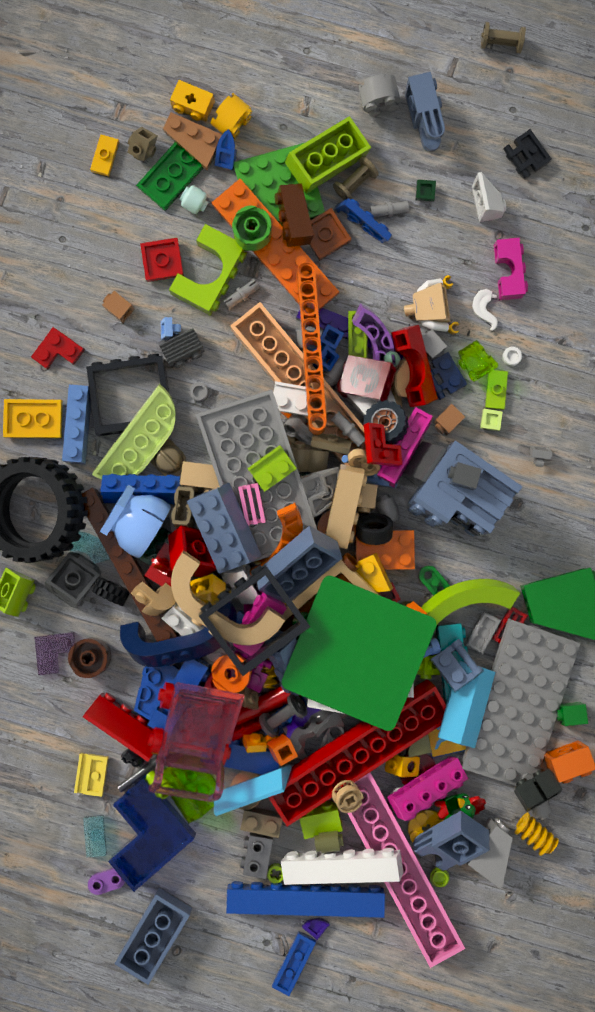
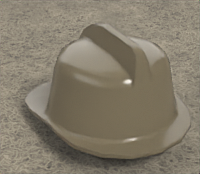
M167 439L150 462L164 476H179L182 472L183 461L187 462L184 453L173 441Z

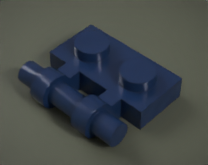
M449 352L431 362L434 367L431 370L439 401L446 397L443 393L444 389H447L451 395L467 385ZM436 374L439 375L440 379L443 382L440 385L437 383L434 377Z

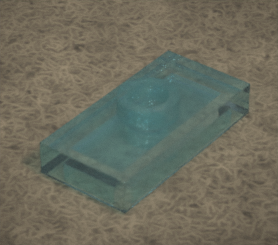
M104 815L85 816L83 822L86 858L106 856Z

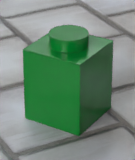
M582 702L561 704L560 709L557 710V720L564 726L588 724L586 704Z

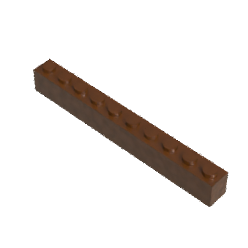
M92 487L82 493V497H87L88 503H84V510H88L87 518L129 593L131 594L133 589L142 581L154 591L147 577L144 576L145 573L137 559L119 546L113 531H109L107 536L100 532L110 511L103 502L98 490ZM131 594L157 642L180 637L177 631L161 619L166 611L158 616L147 615L142 612L146 605L138 602L135 596Z

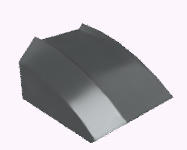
M69 552L45 581V587L50 593L70 607L77 608L100 577L101 571L97 565L81 554Z

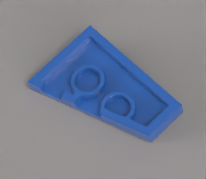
M348 198L338 203L333 209L337 213L342 211L347 214V219L350 222L360 223L365 232L381 243L388 241L392 236L387 226L375 221V217L370 212L362 210L360 204L354 199Z
M174 665L161 667L145 666L134 711L150 721L156 709H159L158 693L160 688L163 689L165 682L172 683L180 669Z

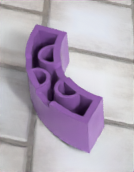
M360 303L352 322L370 338L373 348V359L384 361L386 353L394 351L392 338L381 319L371 309ZM391 355L392 364H395L394 355Z

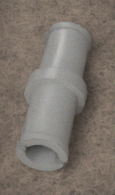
M407 200L396 203L386 202L384 205L370 206L369 211L374 217H392L394 214L409 213V205Z
M252 279L242 288L238 287L235 289L236 292L222 301L227 309L231 310L240 302H245L247 297L260 290V287Z
M340 412L331 419L343 432L342 434L344 436L347 435L357 447L365 441V437L354 427L355 424L353 422L350 423Z

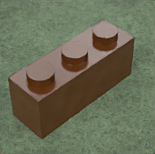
M302 183L280 185L277 193H275V203L279 206L280 210L278 216L279 221L283 224V239L286 240L288 247L310 245L314 234Z

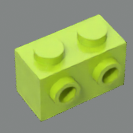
M334 801L324 802L299 819L304 839L313 838L322 832L343 831L340 811Z

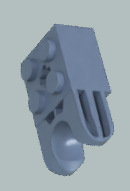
M431 72L408 77L405 90L413 128H418L422 146L429 152L439 148L441 137L445 131L440 110L442 108V101L440 96L437 97V82L435 78H432Z
M460 811L416 836L412 849L419 856L435 854V866L445 871L456 864L461 866L490 851L489 830Z

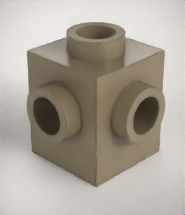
M140 127L130 136L127 153L143 162L149 157H153L156 152L155 144L158 135Z

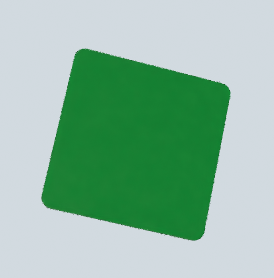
M326 576L322 580L306 619L310 628L299 636L283 675L282 686L296 694L383 730L390 731L395 728L436 629V620L429 615L334 576Z

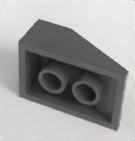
M422 441L409 461L402 477L417 487L421 486L428 479L447 449Z

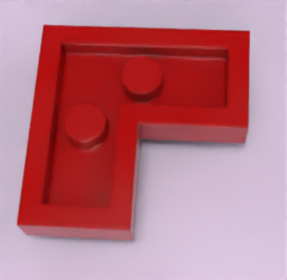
M52 327L31 358L46 369L50 367L58 355L74 365L85 349Z
M364 424L367 464L396 467L403 465L401 446L386 444L384 424Z

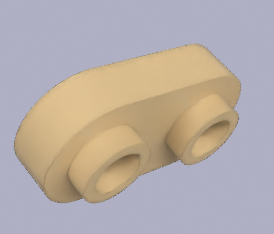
M354 449L348 454L349 465L364 469L365 476H372L379 472L380 465L367 464L365 450Z

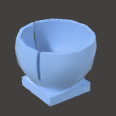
M128 485L100 532L107 536L109 531H113L119 546L128 554L140 558L159 531L171 506L164 500L152 495L134 496L133 491L135 488Z

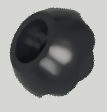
M130 749L125 750L121 755V760L125 764H132L133 767H141L145 762L143 758Z

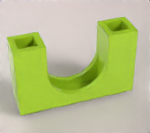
M205 224L196 242L199 247L216 255L221 260L223 268L220 276L212 283L198 284L177 274L169 288V292L172 296L211 316L212 312H216L219 308V299L227 293L229 289L228 283L231 278L234 279L236 277L237 267L240 262H244L247 252L237 244L235 239Z

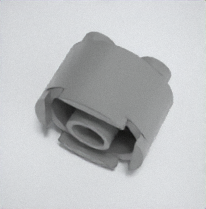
M385 74L375 75L364 80L363 86L359 85L363 110L369 113L370 117L378 116L381 112L387 110L395 111L399 108L400 96L394 75L390 74V78H385Z

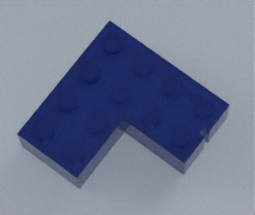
M146 774L113 804L137 834L114 853L108 862L133 892L193 841L196 836V832L168 799H161L155 795L146 780Z

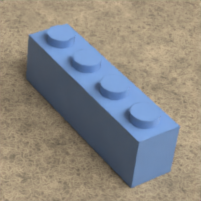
M69 384L62 461L65 463L86 465L91 412L89 386Z

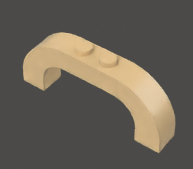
M183 550L172 572V593L181 610L192 618L191 621L200 627L202 625L206 627L199 617L200 608L206 603L194 595L190 585L191 577L200 565V561ZM269 606L266 607L262 615L255 622L250 624L235 623L218 611L209 616V619L222 637L238 645L262 643L276 634L285 622V617Z

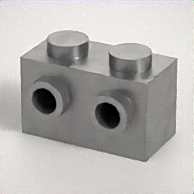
M250 832L249 837L245 836L244 848L247 849L246 856H242L240 868H244L243 875L266 879L273 837Z

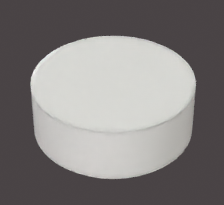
M508 347L502 354L504 364L510 367L516 366L522 359V353L517 347Z

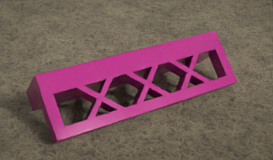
M415 407L407 421L409 424L407 434L395 444L401 446L403 465L398 467L382 465L377 474L378 477L388 481L389 486L395 488L432 423L433 416Z

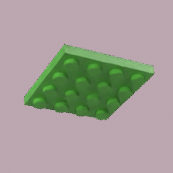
M304 143L234 162L237 180L241 179L282 227L283 224L279 221L278 216L279 206L275 203V193H277L280 185L299 184L285 164V160L289 152ZM318 187L307 194L304 191L309 217L312 220L325 212Z

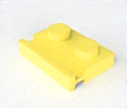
M80 753L74 793L103 796L109 756Z

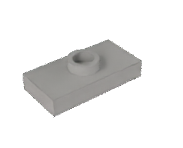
M483 611L465 645L484 654L501 620Z

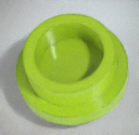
M436 867L430 873V881L435 887H444L449 882V873L447 870L442 871Z

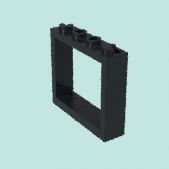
M150 354L148 358L134 356L130 357L127 361L114 359L107 364L94 362L91 363L92 366H86L94 428L97 436L121 434L130 422L101 425L95 373L158 364L160 385L169 393L163 356H159V354Z
M259 565L257 568H254L251 571L252 575L247 579L244 577L240 578L234 583L235 587L229 592L227 589L217 595L218 600L212 604L209 601L200 608L199 617L242 676L310 628L307 621L266 565L263 567ZM266 575L298 622L241 663L211 622L209 616Z

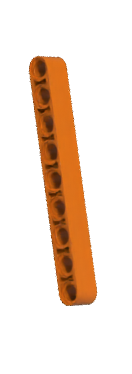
M302 262L298 267L297 278L308 428L312 434L320 435L326 429L327 419L316 273L312 263ZM309 271L311 275L304 276L302 272ZM309 289L313 293L310 295H306L303 293V291ZM312 308L314 312L309 314L304 309ZM312 326L315 328V331L308 332L306 327ZM314 345L317 349L309 351L307 346ZM316 364L318 369L310 370L308 365ZM313 382H316L320 385V387L318 389H312L309 385ZM318 401L321 407L314 409L311 403ZM319 420L323 426L315 428L312 423Z

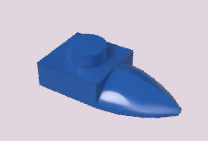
M229 129L222 134L218 141L214 166L233 170L237 149H235L234 138Z

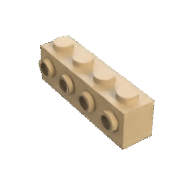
M343 464L340 465L325 534L338 542L339 548L347 549L348 544L353 543L355 532L352 531L353 524L357 525L359 513H356L357 506L362 504L363 495L360 492L361 487L365 488L367 476L364 475V469Z

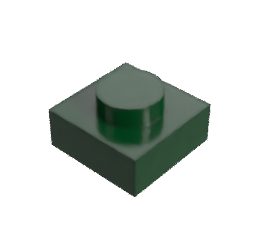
M417 180L415 201L434 202L436 181Z

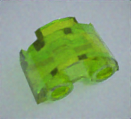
M477 340L458 351L460 357L458 364L462 370L466 369L468 371V375L473 382L498 367V363L491 355L488 356L484 347Z

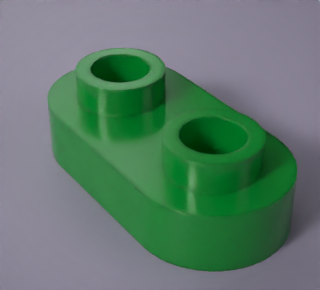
M424 566L420 569L418 574L419 580L433 596L438 593L437 588L439 586H442L443 589L450 586L435 567ZM427 571L431 573V578L429 579L425 578Z

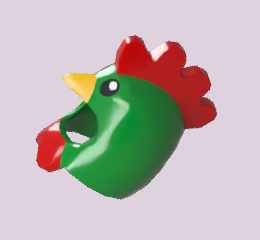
M465 793L447 796L435 801V806L440 808L438 817L444 820L460 811L473 819L474 815L480 814V811L485 809L484 805L486 804L485 799L479 796L470 798Z

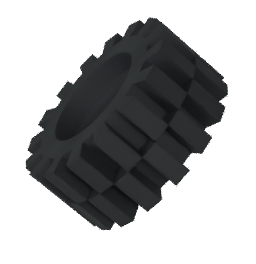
M101 577L98 578L92 590L96 595L120 606H124L130 594L122 586Z

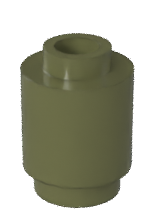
M338 830L322 832L314 836L316 852L340 851V847L344 846L343 836L338 834Z

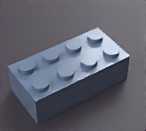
M230 483L187 500L218 573L248 564L261 556Z
M308 526L264 565L268 567L292 601L342 559L338 542L335 539ZM266 575L257 581L259 591L284 602Z
M158 888L118 955L115 965L149 985L188 920L192 907L163 889Z

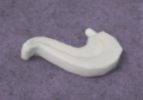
M484 289L480 290L474 297L472 308L478 318L491 324L490 331H493L497 327L498 321L494 315L487 311L486 306L491 301V298L496 299L497 295L492 294L493 291Z

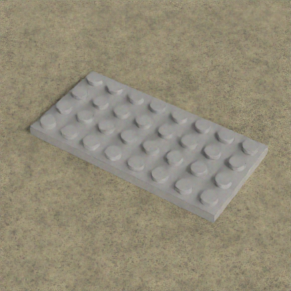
M272 389L196 413L219 486L230 483L242 512L243 508L238 487L258 483L247 469L249 466L281 445L297 467ZM298 467L265 492L259 485L266 522L249 525L261 553V556L252 562L269 557L280 542L282 523L277 515V510L296 503L301 514L303 530L308 526L317 529ZM251 488L256 516L259 519L261 517L255 488ZM245 489L244 494L249 519L253 520L247 489Z
M511 619L507 620L491 671L495 672L477 743L475 748L466 746L461 761L462 769L517 786V782L524 778L527 780L534 778L533 774L541 768L556 722L557 710L560 709L581 643Z

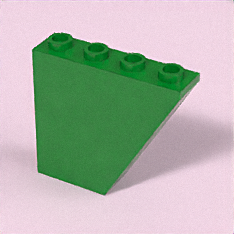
M583 568L520 585L530 623L595 640L594 570Z

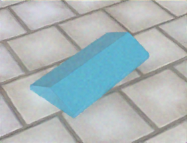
M458 661L467 674L472 672L465 662ZM481 667L484 672L457 692H454L451 688L438 738L475 748L495 676L494 671Z
M289 764L215 792V816L284 792L292 768Z

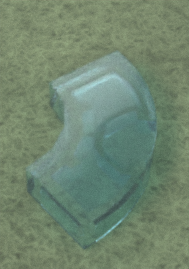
M79 531L78 534L81 535L79 541L72 542L74 547L70 551L84 552L91 558L93 564L110 560L99 538Z

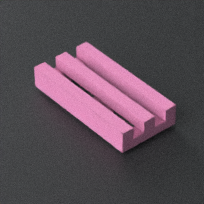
M259 484L239 486L244 518L248 526L265 523L266 519ZM251 488H255L261 517L259 519L256 516ZM245 489H247L253 520L249 519L244 494Z

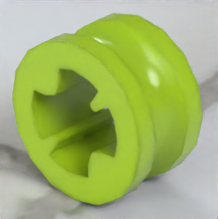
M274 863L269 866L267 877L270 882L280 883L283 880L281 864ZM273 869H275L276 871H279V870H280V871H281V872L279 873V876H280V877L277 878L276 875H275V876H272V875H271V874H273V871H272V870H273Z

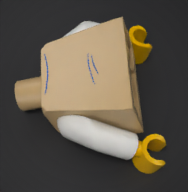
M447 275L443 280L440 278L427 280L420 286L417 292L413 294L414 304L404 306L406 317L415 315L416 321L420 322L423 327L433 329L434 331H448L452 335L458 333L459 331L452 329L453 325H459L458 322L448 324L451 320L446 289H450L453 283L447 284L446 281L450 280L451 276Z

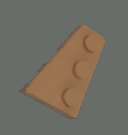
M170 112L163 127L164 133L180 147L184 148L203 168L208 170L222 134Z

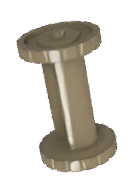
M485 22L483 33H481V49H485L487 43L516 47V53L520 54L525 42L526 27L521 26L519 32L490 29V22Z
M362 156L359 159L360 167L342 184L337 181L333 184L334 190L343 200L353 199L351 194L369 176L374 179L379 176L377 168L366 157Z

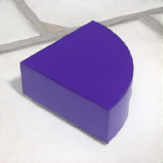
M314 918L306 921L302 928L318 940L330 924L324 919Z

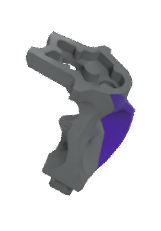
M307 707L308 712L304 718L293 715L292 721L282 727V729L291 740L298 759L302 761L308 757L305 751V742L309 737L318 738L329 727H344L342 719L349 715Z

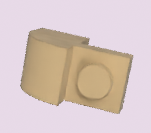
M142 581L131 592L138 602L146 605L142 612L150 616L161 615L176 603L172 588L167 583L155 592Z

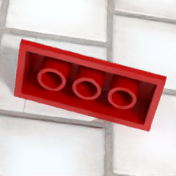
M101 693L85 712L83 718L148 762L154 755L150 753V746L147 745L149 734H153L154 730L148 726V720L140 714L137 716L132 713V709L124 703L121 705L116 702V698L110 693Z

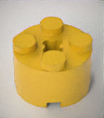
M232 93V96H228L216 110L218 116L216 120L212 117L210 124L222 134L229 129L235 140L240 133V127L242 125L246 126L251 120L252 108L236 94Z

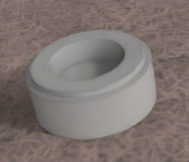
M201 382L194 383L190 387L191 398L196 402L205 401L209 396L208 387Z

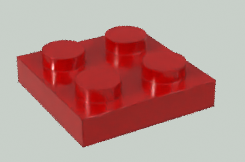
M178 238L140 243L146 282L176 278L177 274L184 276Z

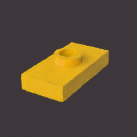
M100 134L90 168L91 172L110 176L119 139Z

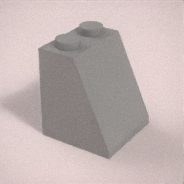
M489 817L483 826L489 830L490 851L467 862V864L501 889L504 884L513 837L509 834L510 829L506 827L505 823L498 818L493 820Z

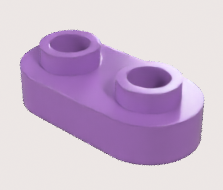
M114 867L95 873L88 881V889L92 894L100 895L121 888L127 880V873L121 867ZM114 876L119 877L118 882L113 880ZM99 882L101 887H95L94 883Z

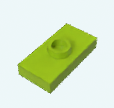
M488 370L485 408L505 409L508 371Z

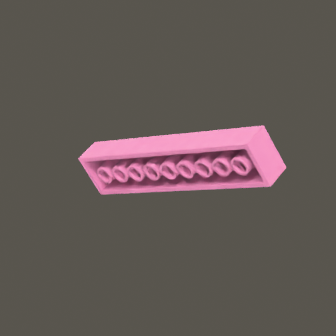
M370 772L355 782L364 797L361 801L362 805L356 811L347 814L366 849L380 851L385 848H393L394 850H400L403 866L402 878L400 882L384 883L431 968L464 950L465 947Z

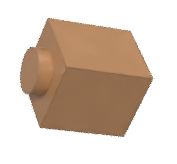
M115 291L112 294L109 293L104 298V303L102 304L105 310L121 323H124L135 310L132 304Z
M451 404L433 422L435 424L434 427L440 434L444 433L447 436L465 416Z

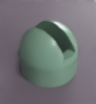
M395 351L387 352L384 361L392 363L391 355H394L395 364L393 365L394 367L398 366L401 360L400 355Z

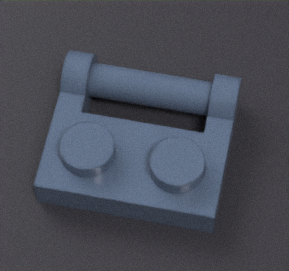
M460 639L453 642L449 647L431 659V662L454 692H457L484 672L481 666L478 667L463 648V643ZM454 651L458 652L471 669V673L467 674L452 655Z

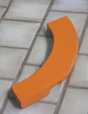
M296 503L277 510V515L282 523V536L275 551L259 565L263 566L303 531V522Z

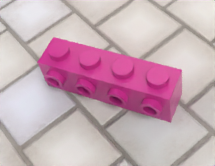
M449 756L387 796L397 818L409 821L414 819L421 810L430 808L436 800L445 798L451 790L463 786V782L468 780L464 769H462L459 759Z

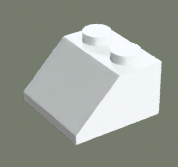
M245 564L225 571L221 575L226 584L229 583L233 589L235 587L234 583L240 578L244 577L247 579L251 576L249 571L251 567L249 564ZM255 582L236 596L235 599H239L241 604H253L255 598L261 595L262 592L258 590V585Z

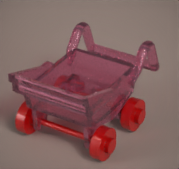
M165 682L163 689L160 688L158 693L160 708L169 709L165 728L155 727L153 734H149L147 745L150 746V753L158 755L154 781L149 785L148 790L153 793L215 802L221 798L223 793L224 765L226 760L230 758L231 748L229 744L232 741L244 695L177 682L174 686V683ZM164 766L216 775L214 793L209 795L161 787Z

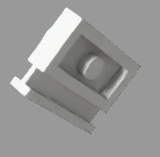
M275 381L273 393L279 412L307 416L305 386Z

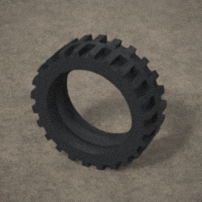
M19 457L18 459L7 460V464H0V550L3 551L1 556L5 558L13 557V561L25 563L52 560L64 555L63 551L71 550L74 547L72 542L80 540L81 535L78 533L86 527V523H83V517L88 516V510H84V503L88 502L87 497H82L81 491L84 490L83 485L77 484L75 481L78 479L76 474L67 472L69 467L58 465L59 461L41 457ZM32 476L42 478L48 483L54 492L58 506L57 521L52 533L46 540L37 543L28 542L17 533L12 524L9 511L10 499L15 487L22 479Z

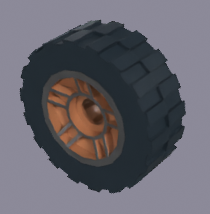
M378 401L367 409L366 415L363 418V426L366 423L385 424L387 420L389 421V424L384 426L386 444H397L407 434V428L409 427L408 418L404 410L394 401Z

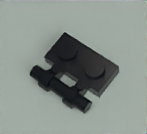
M531 129L514 140V144L517 146L515 149H512L509 144L503 148L507 154V159L513 162L517 173L521 174L524 179L531 175L527 168L531 166L534 172H536L552 160ZM522 153L527 161L522 163L517 156L518 154Z

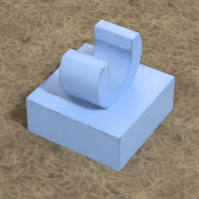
M164 317L161 320V340H169L173 335H178L181 332V324H172V317Z

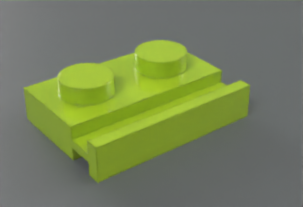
M279 445L247 469L265 492L295 471L297 467L282 446Z

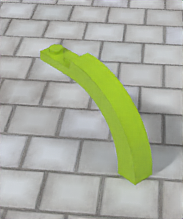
M473 579L459 582L443 589L424 603L421 608L427 612V615L433 617L438 624L450 613L471 604L493 603L511 609L520 592L513 585L493 579Z

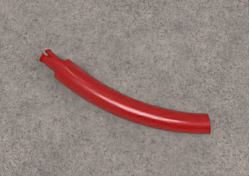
M280 686L259 696L257 710L245 708L241 705L240 714L236 716L235 721L225 720L224 712L180 731L181 740L183 743L190 744L257 718L263 713H268L288 704L287 697L291 693L284 692Z

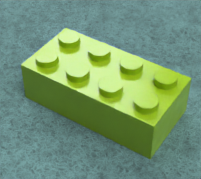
M349 116L289 152L285 164L298 183H302L303 190L307 194L359 162L362 156L366 157L371 146Z

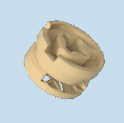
M344 780L334 787L332 799L341 812L352 813L362 805L361 801L364 797L355 782Z

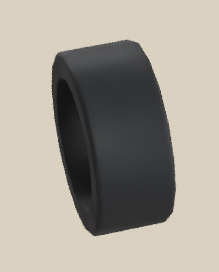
M368 513L358 518L356 537L359 541L369 545H381L392 539L393 521L390 517L380 513Z

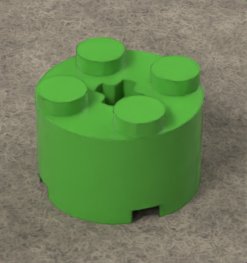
M252 205L238 210L232 222L233 234L237 244L245 251H256L265 247L270 242L272 235L271 219L268 213Z

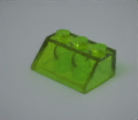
M189 750L158 772L159 775L172 783L173 792L170 796L188 824L200 819L214 807V793L220 791L221 788L204 762H200V756L196 750Z

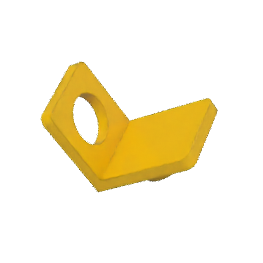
M395 755L385 762V772L399 777H417L419 775L420 757ZM413 761L414 769L412 772H409L407 769L408 764Z

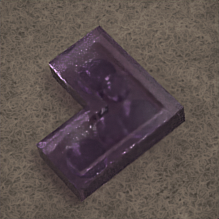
M74 632L34 637L38 676L59 673L57 654L70 651L71 647L75 644Z

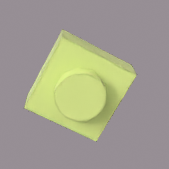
M483 409L480 429L500 431L503 412Z

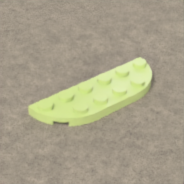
M160 384L157 386L92 473L93 476L102 479V475L109 474L138 475L146 468L169 438L175 425V405L170 394Z

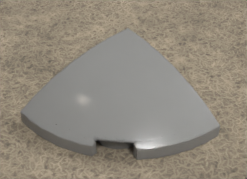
M339 467L301 477L313 517L323 513L332 504L330 499L335 492Z

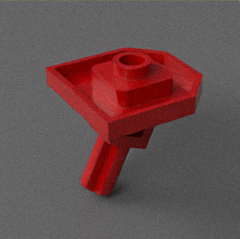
M165 542L156 558L151 560L152 564L144 576L160 586L167 583L171 587L173 571H171L169 544Z

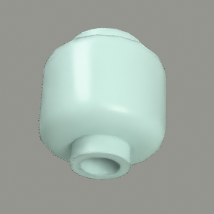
M194 185L186 186L179 199L181 200V206L193 214H197L199 211L204 212L209 203L206 201L207 193Z

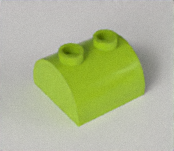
M5 568L0 579V610L5 614L19 617L21 612H25L28 607L26 599L29 594L34 593L36 588L35 580L20 572Z

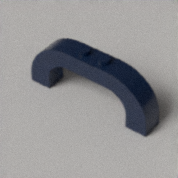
M231 601L217 610L235 623L237 622V611ZM139 621L120 625V640L124 648L135 662L146 667H161L207 656L221 648L214 636L208 632L209 629L207 627L193 634L148 643L145 642L146 632Z

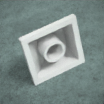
M482 172L477 173L472 185V191L479 222L502 218L506 211L505 200H502L501 193Z

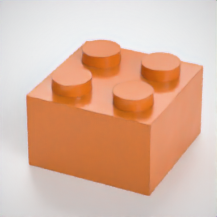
M579 740L552 749L544 754L547 768H550L559 783H569L573 781L574 777H585L592 774V771L595 770V763L589 746Z

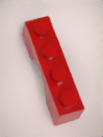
M414 325L391 332L395 351L405 357L409 366L410 378L405 388L409 406H422L437 400L420 326Z

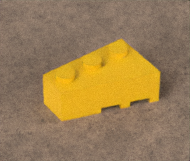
M377 553L357 561L360 568L356 572L376 592H386L393 589Z

